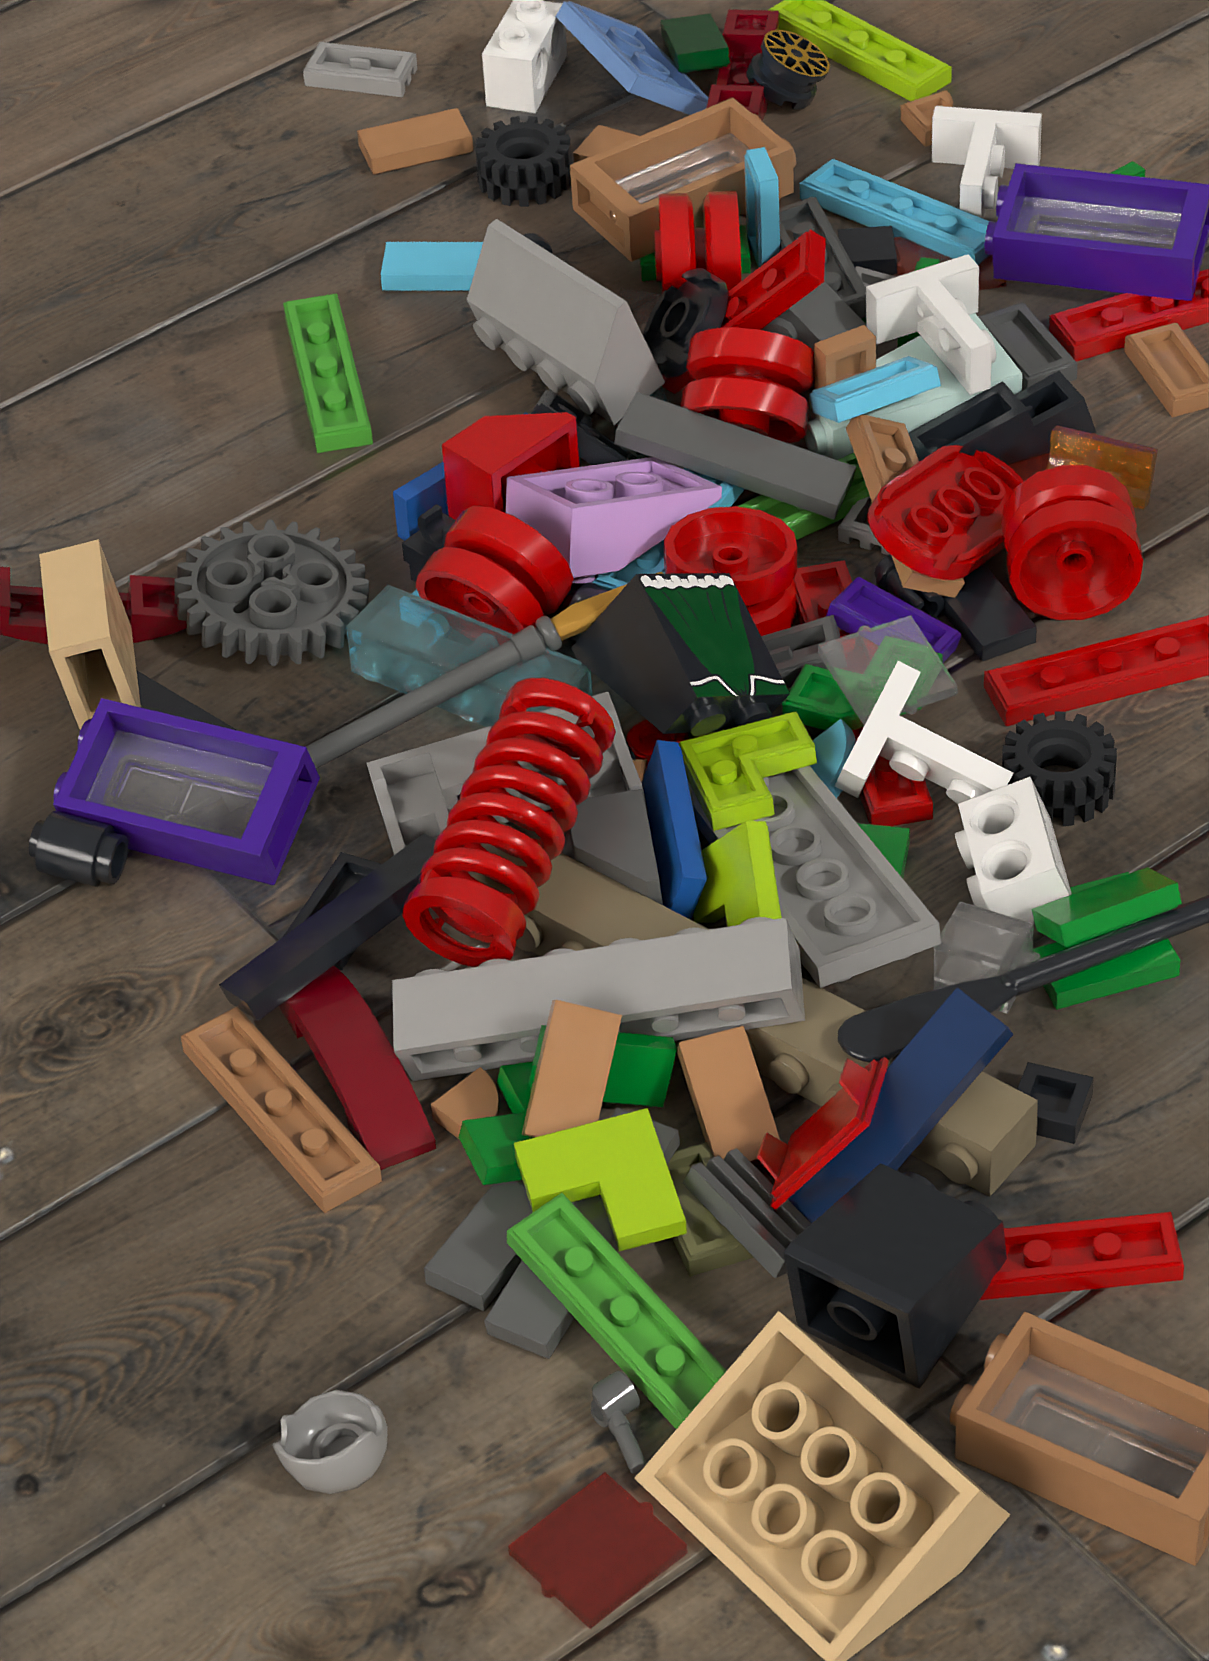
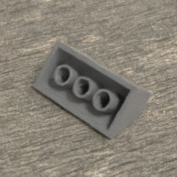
M495 219L488 225L467 297V302L477 319L473 324V328L491 350H495L497 347L501 348L522 371H526L529 368L538 373L541 380L552 391L558 393L560 390H563L571 396L575 404L584 413L590 415L596 412L613 425L623 418L636 392L650 396L665 383L626 300L500 220Z

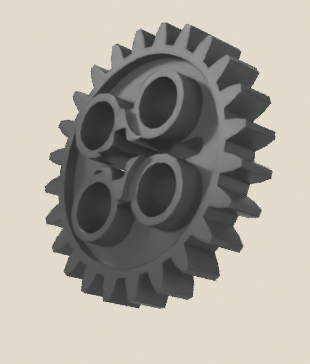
M270 519L265 523L264 530H256L251 523L245 521L243 522L242 533L239 534L226 527L220 528V541L207 536L201 537V550L188 548L186 550V562L178 563L177 578L175 579L178 620H187V633L189 635L202 633V646L204 648L222 643V657L227 658L239 650L245 652L246 664H251L258 655H267L271 666L277 665L280 655H288L294 663L301 664L302 652L309 651L313 655L323 658L325 655V643L341 649L344 647V634L353 636L358 634V622L366 620L369 597V580L365 579L366 567L364 564L355 563L356 552L353 549L340 551V538L334 537L323 542L320 541V528L317 527L305 535L298 533V524L294 521L285 530H277L276 524Z

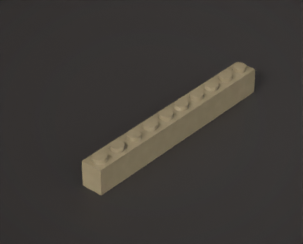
M500 820L498 821L500 824L509 826V825H507V824L501 822ZM480 843L490 853L497 854L518 866H527L520 858L511 856L495 848L493 845ZM561 853L551 860L553 868L550 879L538 888L540 894L539 902L532 912L525 915L526 929L523 936L516 941V946L524 951L544 956L547 952L555 949L579 951L609 946L612 942L624 938L648 940L673 936L687 928L709 929ZM467 871L482 884L503 893L514 894L506 885L497 883L480 873ZM802 978L805 1021L748 1029L745 1032L759 1074L774 1081L784 1091L792 1094L797 1093L822 1107L842 1088L838 1082L847 1058L863 1068L870 1063L852 1058L842 1050L838 1043V1029L842 1023L854 1015L865 1012V1010ZM896 1057L889 1060L888 1067L896 1059ZM982 1071L910 1155L942 1171L950 1180L959 1184H966L990 1197L1036 1146L1038 1100Z

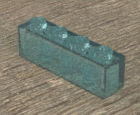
M387 585L346 626L352 672L361 675L367 680L376 681L405 694L509 641L513 635L390 585ZM546 648V654L526 663L520 662L439 704L437 707L461 716L469 722L489 727L493 726L499 719L501 705L509 689L516 682L526 678H548L577 687L586 694L593 696L591 670L579 660ZM531 707L526 711L540 712L554 707Z

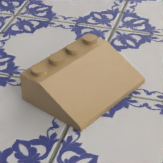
M780 1311L774 1315L635 1477L652 1496L825 1661H847L960 1574L1010 1516L1004 1508L828 1351Z

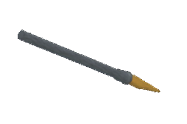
M626 585L572 604L551 619L548 616L539 617L535 623L536 627L532 624L512 635L509 641L305 746L315 768L323 766L520 662L526 663L546 654V648L550 651L558 650L562 646L561 640L586 631ZM231 785L219 791L230 813L256 801L261 794Z

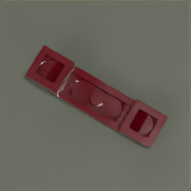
M728 9L723 38L729 47L730 65L720 67L716 85H711L706 108L734 98L763 121L769 100L764 97V86H760L756 80L754 83H749L746 72L752 58L762 53L761 43L765 34L779 29V11Z
M0 567V635L23 641L48 644L43 588L11 586L10 567ZM130 575L128 593L118 592L131 625L133 643L156 639L187 628V620H178L177 604H175L176 578Z
M335 966L330 967L279 1005L297 1039L304 1036L343 1104L350 1132L380 1165V1170L436 1149V1141L427 1118L394 1049L360 993Z

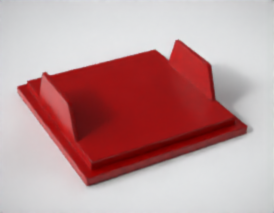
M885 1056L878 1063L873 1059L864 1068L847 1058L838 1082L842 1088L791 1134L788 1144L768 1132L764 1135L757 1158L775 1179L771 1192L773 1199L770 1205L775 1210L870 1125L889 1064V1060Z

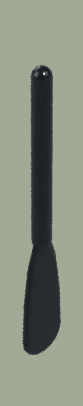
M1209 895L1017 967L1003 975L963 981L915 994L859 1013L842 1023L838 1029V1043L844 1052L852 1058L863 1062H871L873 1059L879 1062L884 1056L890 1060L902 1052L957 987L988 1012L992 1013L1013 997L1020 996L1208 924Z

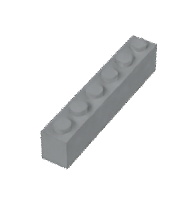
M756 917L745 920L736 926L711 930L687 928L673 936L648 940L624 938L604 947L579 951L555 949L541 957L516 961L492 959L481 963L478 967L453 971L429 969L417 973L414 977L392 980L394 1052L412 1081L474 1072L479 1067L483 1070L500 1068L502 1065L533 1062L541 1025H547L552 1000L555 999L622 1015L618 1032L673 1037L674 1041L701 1037L744 1026V1029L748 1030L805 1021L800 950L787 918L771 919Z

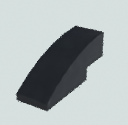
M1057 371L1016 395L1002 381L991 387V389L978 394L908 434L919 462L941 447L960 445L963 446L960 453L973 456L976 450L984 451L997 457L1008 466H1012L1064 449L1096 433L1085 398L1060 371Z

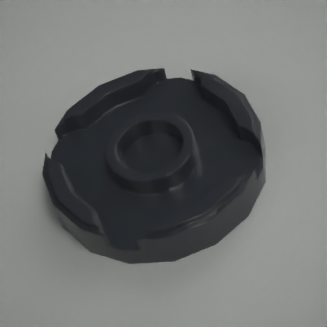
M704 268L686 271L681 276L687 280L678 289L671 285L668 290L663 292L651 311L643 331V337L660 373L667 378L681 376L688 371L686 366L690 339L698 332L721 328L726 315L729 297L726 282Z

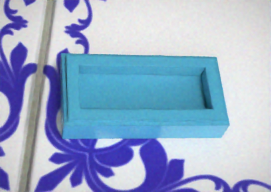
M765 147L746 150V154H744L747 238L758 267H761L780 252L779 182Z
M386 242L381 270L382 290L469 291L483 242Z
M907 356L813 390V393H810L809 396L813 413L840 423L941 386L937 366Z

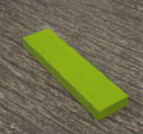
M783 0L769 9L779 11L778 30L793 32L808 39L819 47L826 57L909 101L930 96L952 82V67L825 0Z

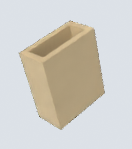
M99 539L39 554L49 653L79 729L81 730L86 720L92 719L101 698L141 707L132 629Z

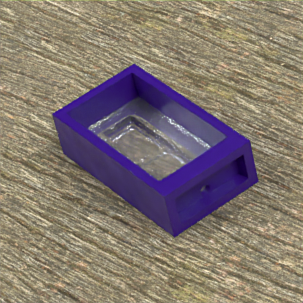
M1015 163L1009 185H1000L996 203L998 221H989L985 235V254L993 255L994 278L1192 301L1209 238V184Z
M101 698L92 719L86 720L80 730L78 750L68 772L62 773L57 780L54 789L53 806L56 811L112 825L115 833L127 836L128 849L275 885L320 777L307 748L304 746Z

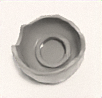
M333 1390L310 1398L294 1414L284 1415L281 1418V1440L273 1443V1448L285 1470L306 1490L335 1494L357 1489L374 1475L386 1451L388 1439L387 1423L379 1406L375 1405L364 1395Z

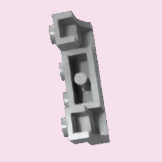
M609 692L591 696L608 712L613 720L616 733L612 746L602 754L603 763L599 773L589 779L591 787L588 797L637 789L643 790ZM557 708L540 711L561 717L576 724L579 718L574 714ZM589 725L582 727L592 738L594 737L593 730ZM492 726L367 762L394 855L423 833L436 840L438 835L447 827L448 814L451 808L460 800L462 785L473 773L475 759L478 753L486 746L487 735ZM517 761L525 769L536 771L559 785H567L563 779L550 776L527 762ZM505 788L510 795L524 799L544 811L551 809L550 806L538 803L520 794L515 789ZM645 800L646 811H647V814H649V813H648L647 804H646V800ZM493 816L497 821L509 822L504 817Z

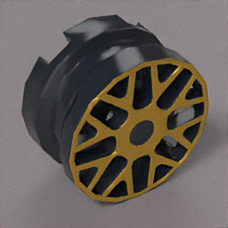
M772 30L768 32L761 43L762 53L754 56L747 68L746 75L749 83H754L756 80L760 86H764V97L779 106H782L784 101L794 102L792 104L793 109H804L811 104L816 95V83L823 80L828 74L830 67L828 59L819 47L796 33L785 30Z

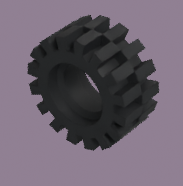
M519 116L510 117V124L505 125L500 120L493 123L494 130L486 127L481 132L482 138L477 137L475 154L478 183L482 193L487 192L489 199L496 201L501 197L502 204L511 206L513 200H519L520 207H529L528 200L535 199L538 205L547 203L546 195L556 199L562 195L561 189L568 190L570 187V165L572 164L570 136L565 133V128L561 125L554 127V121L546 118L539 124L537 116H528L527 122H520Z
M1055 711L1054 720L1047 721L1045 714L1040 713L1033 715V726L1023 719L1016 724V733L1009 730L1005 737V745L1002 747V767L1013 772L1008 785L1031 777L1051 818V822L1053 817L1062 818L1063 826L1074 825L1075 815H1079L1085 823L1094 819V809L1103 813L1108 808L1109 799L1113 800L1117 748H1114L1115 740L1111 733L1104 735L1103 725L1096 721L1087 727V716L1076 714L1073 721H1067L1066 712ZM1050 765H1065L1076 770L1052 772L1042 768Z

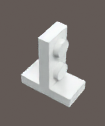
M935 106L932 117V162L965 165L960 183V210L984 219L986 209H995L998 178H1002L1004 168H1014L1015 163L1039 166L1042 114Z
M969 254L866 286V327L876 336V345L918 332L970 395L991 389V363H994L996 360V349L988 331L981 330L969 316L978 312L979 266Z
M898 661L835 787L858 798L880 755L890 760L889 765L900 775L914 781H923L926 778L946 788L948 797L959 804L1007 786L1013 772L901 717L900 714L921 672Z

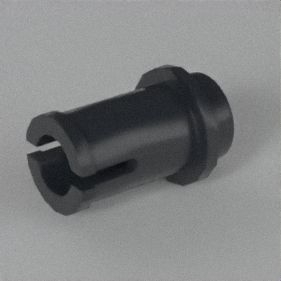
M891 554L885 556L876 566L875 577L877 587L919 610L923 608L928 615L935 619L942 613L945 601L941 595L935 592L928 593L903 588Z

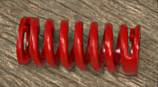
M526 678L516 682L509 689L501 705L499 719L488 732L486 746L478 753L475 759L473 773L462 785L460 800L451 808L448 814L447 827L438 835L433 855L422 867L420 883L410 892L404 904L402 915L406 926L414 937L430 950L446 959L470 967H478L481 963L492 959L511 960L513 958L516 941L523 936L526 929L525 915L536 908L540 896L538 888L549 881L553 866L551 860L562 853L565 845L564 833L575 825L578 816L577 806L585 801L589 795L591 787L589 779L599 773L603 763L602 754L612 746L616 730L613 720L605 708L593 697L577 687L548 678ZM539 706L554 707L565 710L579 718L576 724L548 713L526 710ZM589 725L593 730L594 737L592 738L582 727ZM517 761L527 762L550 776L563 779L567 785H559L536 771L525 769ZM505 788L515 789L520 794L538 803L548 805L554 812H545L540 807L524 799L512 796ZM493 816L504 817L523 829L535 832L541 839L530 838L512 827L500 824ZM480 843L493 845L495 848L511 856L520 858L527 866H518L497 854L490 853ZM467 871L480 873L497 883L506 885L514 894L503 893L482 884ZM428 908H431L439 917L433 919ZM444 922H446L457 931L473 939L491 944L489 948L468 946L454 940L441 928Z

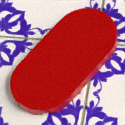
M948 445L937 449L884 485L870 505L867 514L868 523L873 535L889 554L912 570L941 580L964 578L1005 548L1001 526L1004 504L1014 489L1024 482L1010 466L997 457L978 450L975 451L973 456L960 453L963 448L960 445Z

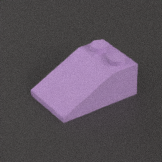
M649 457L507 477L506 513L513 515L536 529L558 549L570 566L574 577L573 583H588L595 580V574L620 571L664 540L672 525L685 516L705 510L722 498V487L666 461Z

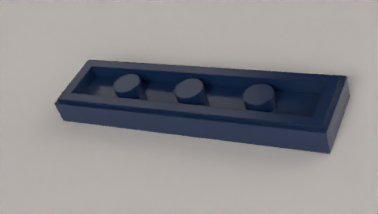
M957 987L887 1068L870 1125L789 1197L788 1200L812 1224L880 1163L897 1171L1013 1036L1008 1026Z

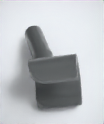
M616 1371L594 1384L592 1388L591 1414L600 1426L609 1427L612 1435L615 1436L631 1473L637 1474L647 1463L625 1415L637 1409L640 1401L637 1391L629 1378L623 1372Z

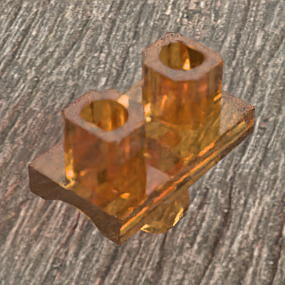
M1058 425L1052 430L1047 469L1060 465H1088L1111 473L1127 488L1133 507L1144 510L1148 506L1158 449Z

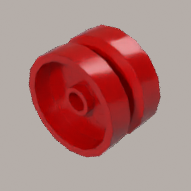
M708 192L703 200V227L694 228L693 204L687 193L658 194L659 230H654L656 282H661L662 294L671 285L678 289L687 281L681 277L682 274L697 268H704L725 281L728 291L740 283L742 278L737 192Z
M735 327L708 329L696 333L690 339L686 368L689 374L696 380L690 382L683 389L681 407L788 444L798 442L806 435L810 407L807 400L800 394L806 392L813 385L814 350L799 340L782 334Z
M1060 465L1032 475L1014 489L1004 504L1001 526L1004 545L1008 552L1009 580L1017 599L1032 612L1055 620L1088 619L1108 613L1129 598L1139 584L1142 574L1143 556L1140 540L1136 532L1137 523L1134 507L1127 488L1111 473L1088 465Z
M472 506L461 512L447 532L444 543L445 547L433 552L417 576L416 589L422 602L443 625L475 647L489 651L509 641L512 635L532 624L536 627L535 623L539 617L556 612L570 591L574 577L568 562L562 554L536 529L513 515L491 507Z
M738 506L715 507L689 514L671 526L664 539V567L666 574L729 573L761 636L791 628L796 618L797 592L794 577L797 573V543L794 532L782 519L762 510Z

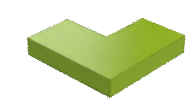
M791 712L679 743L687 779L713 831L739 825L745 821H754L775 815L773 797L763 778L817 764L815 745L797 712Z
M745 821L701 850L707 880L693 914L694 922L715 923L726 916L727 926L730 927L740 925L745 920L756 917L782 918L766 821Z
M648 1108L514 1143L515 1157L533 1212L560 1193H563L570 1202L601 1195L619 1252L687 1234L686 1219Z

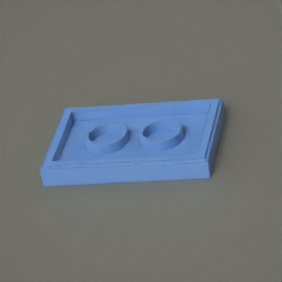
M563 2L556 14L557 19L629 93L688 115L706 109L708 97L685 73L678 71L675 63L640 28L574 2Z

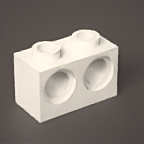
M544 0L512 1L482 53L487 107L536 113L567 57L565 26L556 17L563 3Z
M1031 777L958 804L964 830L955 833L956 842L965 865L968 869L974 867L976 875L966 879L972 900L980 915L991 912L1002 935L1034 924L1033 908L1072 894L1051 818Z

